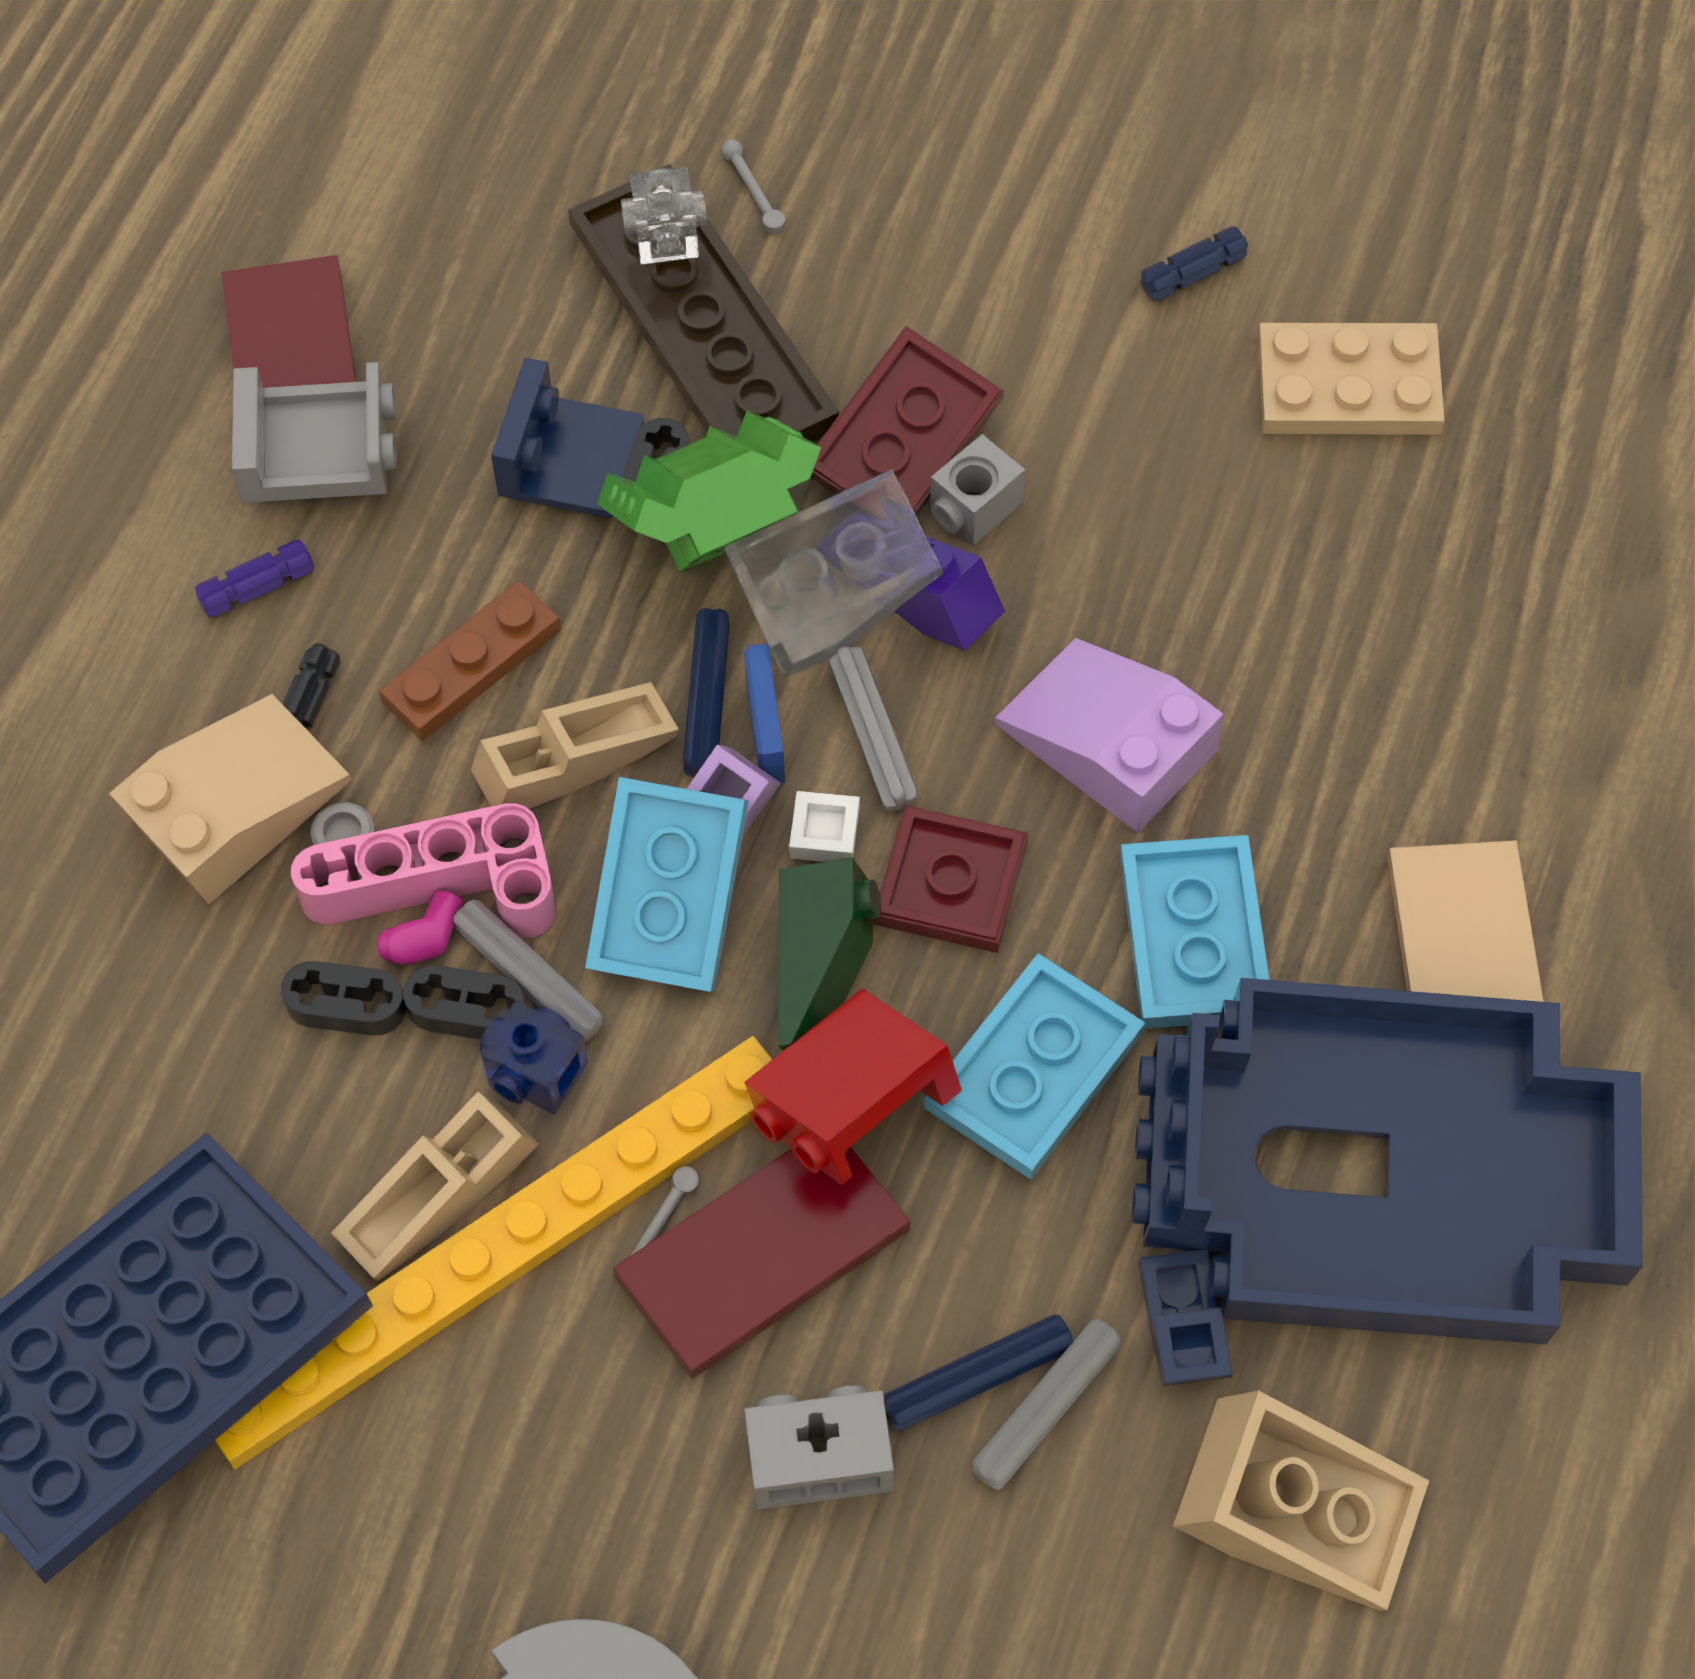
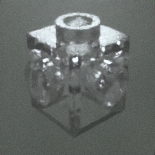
M688 167L674 169L658 168L649 172L630 174L632 198L621 199L625 235H637L640 263L646 264L699 257L696 226L707 225L703 189L691 190Z

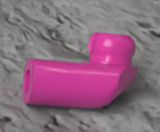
M435 891L424 918L398 924L394 928H387L381 932L377 941L379 955L383 960L389 963L395 962L399 965H411L439 957L447 948L456 925L453 918L456 912L463 907V900L456 894L448 891Z

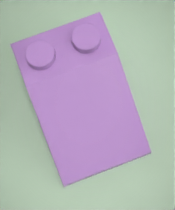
M1075 638L995 717V725L1136 833H1139L1218 751L1224 714L1175 677Z

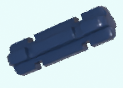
M1230 226L1214 234V241L1206 238L1167 257L1168 264L1166 265L1163 261H1159L1143 269L1141 272L1142 280L1140 281L1143 290L1151 300L1159 301L1175 293L1174 286L1177 285V288L1183 289L1221 270L1220 263L1223 262L1225 266H1229L1245 258L1248 247L1245 236L1242 235L1238 227Z

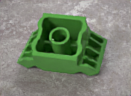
M746 411L737 436L710 426L706 437L657 459L644 455L635 482L608 472L597 505L633 531L665 542L678 571L684 572L778 529L788 523V519L799 514L789 488L810 479L821 447L804 438L802 433L782 424L781 421L771 417L764 418Z

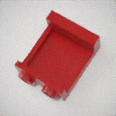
M863 988L744 1082L754 1109L750 1112V1117L758 1131L771 1143H776L780 1140L789 1146L799 1161L810 1172L817 1174L819 1171H823L841 1185L853 1176L845 1156L847 1149L918 1091L923 1092L942 1106L962 1091L947 1044Z

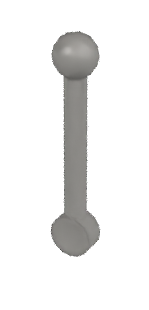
M727 140L721 149L722 156L727 161L733 162L761 210L764 231L771 235L780 234L785 229V215L781 211L773 209L742 157L744 151L742 144L738 140Z
M683 1166L673 1173L670 1179L671 1191L631 1255L658 1237L682 1196L691 1193L697 1187L699 1178L693 1168Z

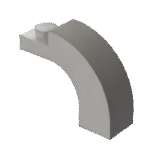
M576 1619L540 1625L506 1640L491 1650L498 1670L503 1675L501 1679H698L676 1654L651 1636L624 1625L601 1620Z

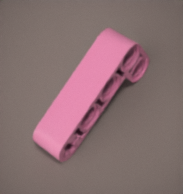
M516 803L500 804L313 845L300 852L291 865V878L301 908L310 920L320 924H335L430 903L433 893L437 890L448 891L457 896L493 889L500 920L520 938H534L544 934L553 925L556 918L555 898L538 821L534 813L527 807ZM519 838L525 840L522 845L515 848L500 846L509 839ZM449 852L463 854L451 862L438 861L442 855ZM386 866L400 867L395 873L388 876L375 875L379 869ZM358 874L360 880L352 881L351 876ZM325 882H329V884L326 885V886H323V887H320V886H319L320 884H323V883H325ZM524 893L538 895L534 901L527 904L512 902L515 897Z

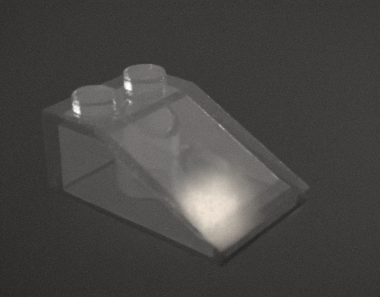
M893 469L724 547L784 678L832 657L838 653V649L841 647L850 646L943 574L941 566Z

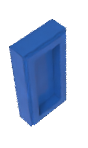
M769 644L747 646V650L744 651L757 763L759 768L780 783L785 782L784 752Z

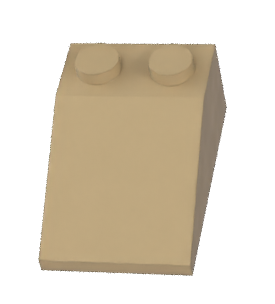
M271 694L158 751L109 794L140 831L210 905L353 779L284 705Z
M1258 1390L1217 1399L1173 1527L1232 1557L1370 1608L1387 1611L1429 1480Z

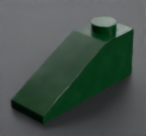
M854 858L779 869L778 1046L782 1051L845 1002L872 947L873 919L879 918L881 915L880 892L875 880H868Z

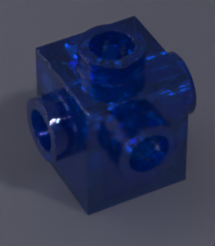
M516 1000L504 1019L496 1017L490 1023L480 1043V1051L488 1084L497 1094L517 1104H521L525 1099L554 1115L588 1064L584 1035L571 1029L570 1024L565 1018L547 1007L538 1006L534 1010Z

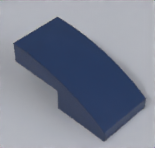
M1207 1250L1140 1257L1138 1263L1150 1332L1163 1386L1231 1378L1233 1373L1222 1310L1217 1308L1216 1298L1210 1294L1211 1269Z

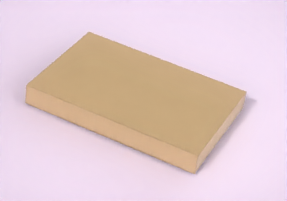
M1517 840L1389 849L1387 861L1407 991L1544 1002Z

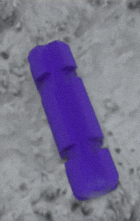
M301 540L291 541L278 547L279 554L273 557L270 552H267L224 572L227 578L221 581L215 576L199 583L195 587V593L200 606L208 617H215L232 609L230 602L237 600L239 605L284 585L283 578L290 576L293 581L312 572L314 569L313 561L306 546Z

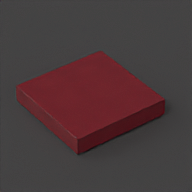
M905 805L880 889L881 915L879 918L873 919V924L998 953L1028 843V832Z

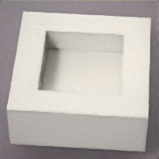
M797 791L789 843L790 859L828 862L854 858L860 813V797Z

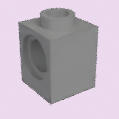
M981 434L931 476L930 510L934 519L944 530L952 534L957 532L974 546L1024 503L1026 469ZM967 492H979V493H981V495H975V496H973V495H967V494H965V493H967Z

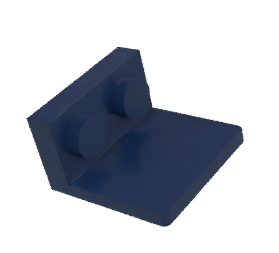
M524 358L491 454L498 496L607 518L614 517L597 505L608 472L623 477L636 434L641 426L644 425L643 415L559 398L558 388L551 386L548 362Z

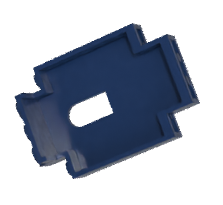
M1240 978L1233 1000L1224 999L1222 1003L1220 1039L1216 1038L1219 1030L1220 1015L1192 1013L1185 1036L1158 1034L1152 1056L1141 1055L1138 1095L1150 1096L1149 1120L1138 1119L1135 1159L1147 1160L1146 1184L1135 1183L1132 1224H1144L1143 1247L1192 1251L1207 1250V1252L1223 1253V1255H1213L1210 1275L1211 1296H1222L1221 1310L1223 1319L1547 1345L1560 1328V1280L1628 1285L1643 1267L1641 1072L1560 1066V1003ZM1282 1130L1387 1138L1386 1197L1289 1190L1276 1187L1269 1183L1259 1172L1255 1160L1256 1147L1265 1136L1274 1131Z

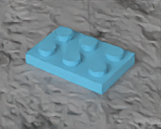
M619 777L585 965L586 969L708 992L715 991L749 800Z
M1248 835L1121 844L1120 863L1140 1019L1146 1023L1145 1029L1188 1026L1192 1013L1220 1015L1221 1018L1223 1000H1233L1240 978L1270 980Z
M1038 953L954 1058L953 1064L962 1091L944 1106L925 1095L923 1108L1032 1180L1143 1036L1146 1023Z

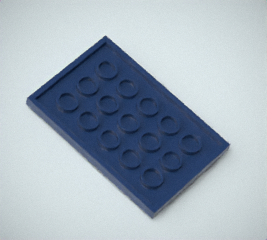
M207 1132L0 1299V1532L45 1584L373 1307L367 1293Z

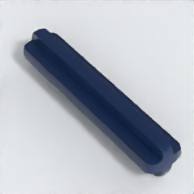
M703 608L696 614L683 753L684 772L690 777L696 776L716 745L720 743L730 626L728 613L720 608L714 610Z
M1053 1314L885 1393L883 1398L886 1417L896 1431L907 1429L1061 1356L1073 1343L1071 1332L1060 1315Z

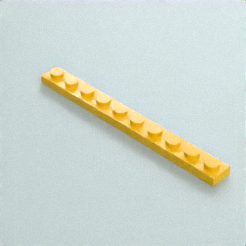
M751 1036L367 1292L373 1305L371 1309L215 1440V1443L232 1468L236 1470L672 1176L678 1168L688 1165L752 1122L750 1112L754 1109L744 1082L768 1064L772 1058L757 1039Z

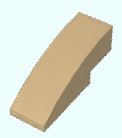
M652 682L542 710L536 726L480 740L471 772L490 806L516 803L531 809L575 792L643 758L674 739L679 729Z
M478 1091L433 1139L423 1135L331 1234L373 1279L379 1281L411 1259L472 1210L507 1178L539 1143L497 1100Z

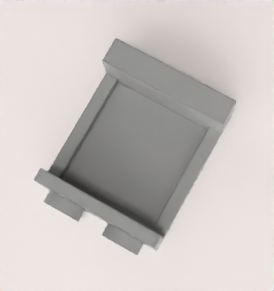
M379 362L366 363V381L269 388H263L258 367L233 369L232 471L242 503L387 494V470L397 469V449L394 433H386V420L396 419L397 408L394 384L383 383Z

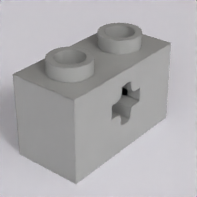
M844 1386L829 1391L826 1394V1398L799 1401L798 1397L794 1395H775L759 1401L758 1407L744 1408L757 1510L894 1492V1467L882 1390L867 1392V1389L862 1386ZM824 1435L827 1451L821 1453L813 1452L810 1437Z

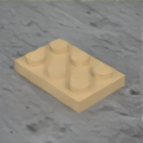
M1260 323L1258 352L1262 434H1442L1445 420L1437 323Z

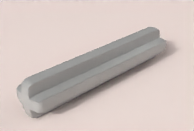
M848 646L838 649V653L830 658L829 663L883 807L888 811L899 810L902 812L905 805L910 806L918 800L919 793L865 652L859 646L852 648Z
M472 899L456 912L453 918L456 930L507 978L513 979L521 987L522 992L577 1043L588 1042L600 1031L603 1026L601 1012L480 900Z
M1093 1319L1089 1322L975 1457L972 1471L982 1482L994 1490L1004 1487L1118 1351L1121 1337L1114 1328L1100 1319Z

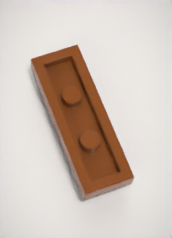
M518 580L379 690L381 701L406 727L423 741L560 632V618Z

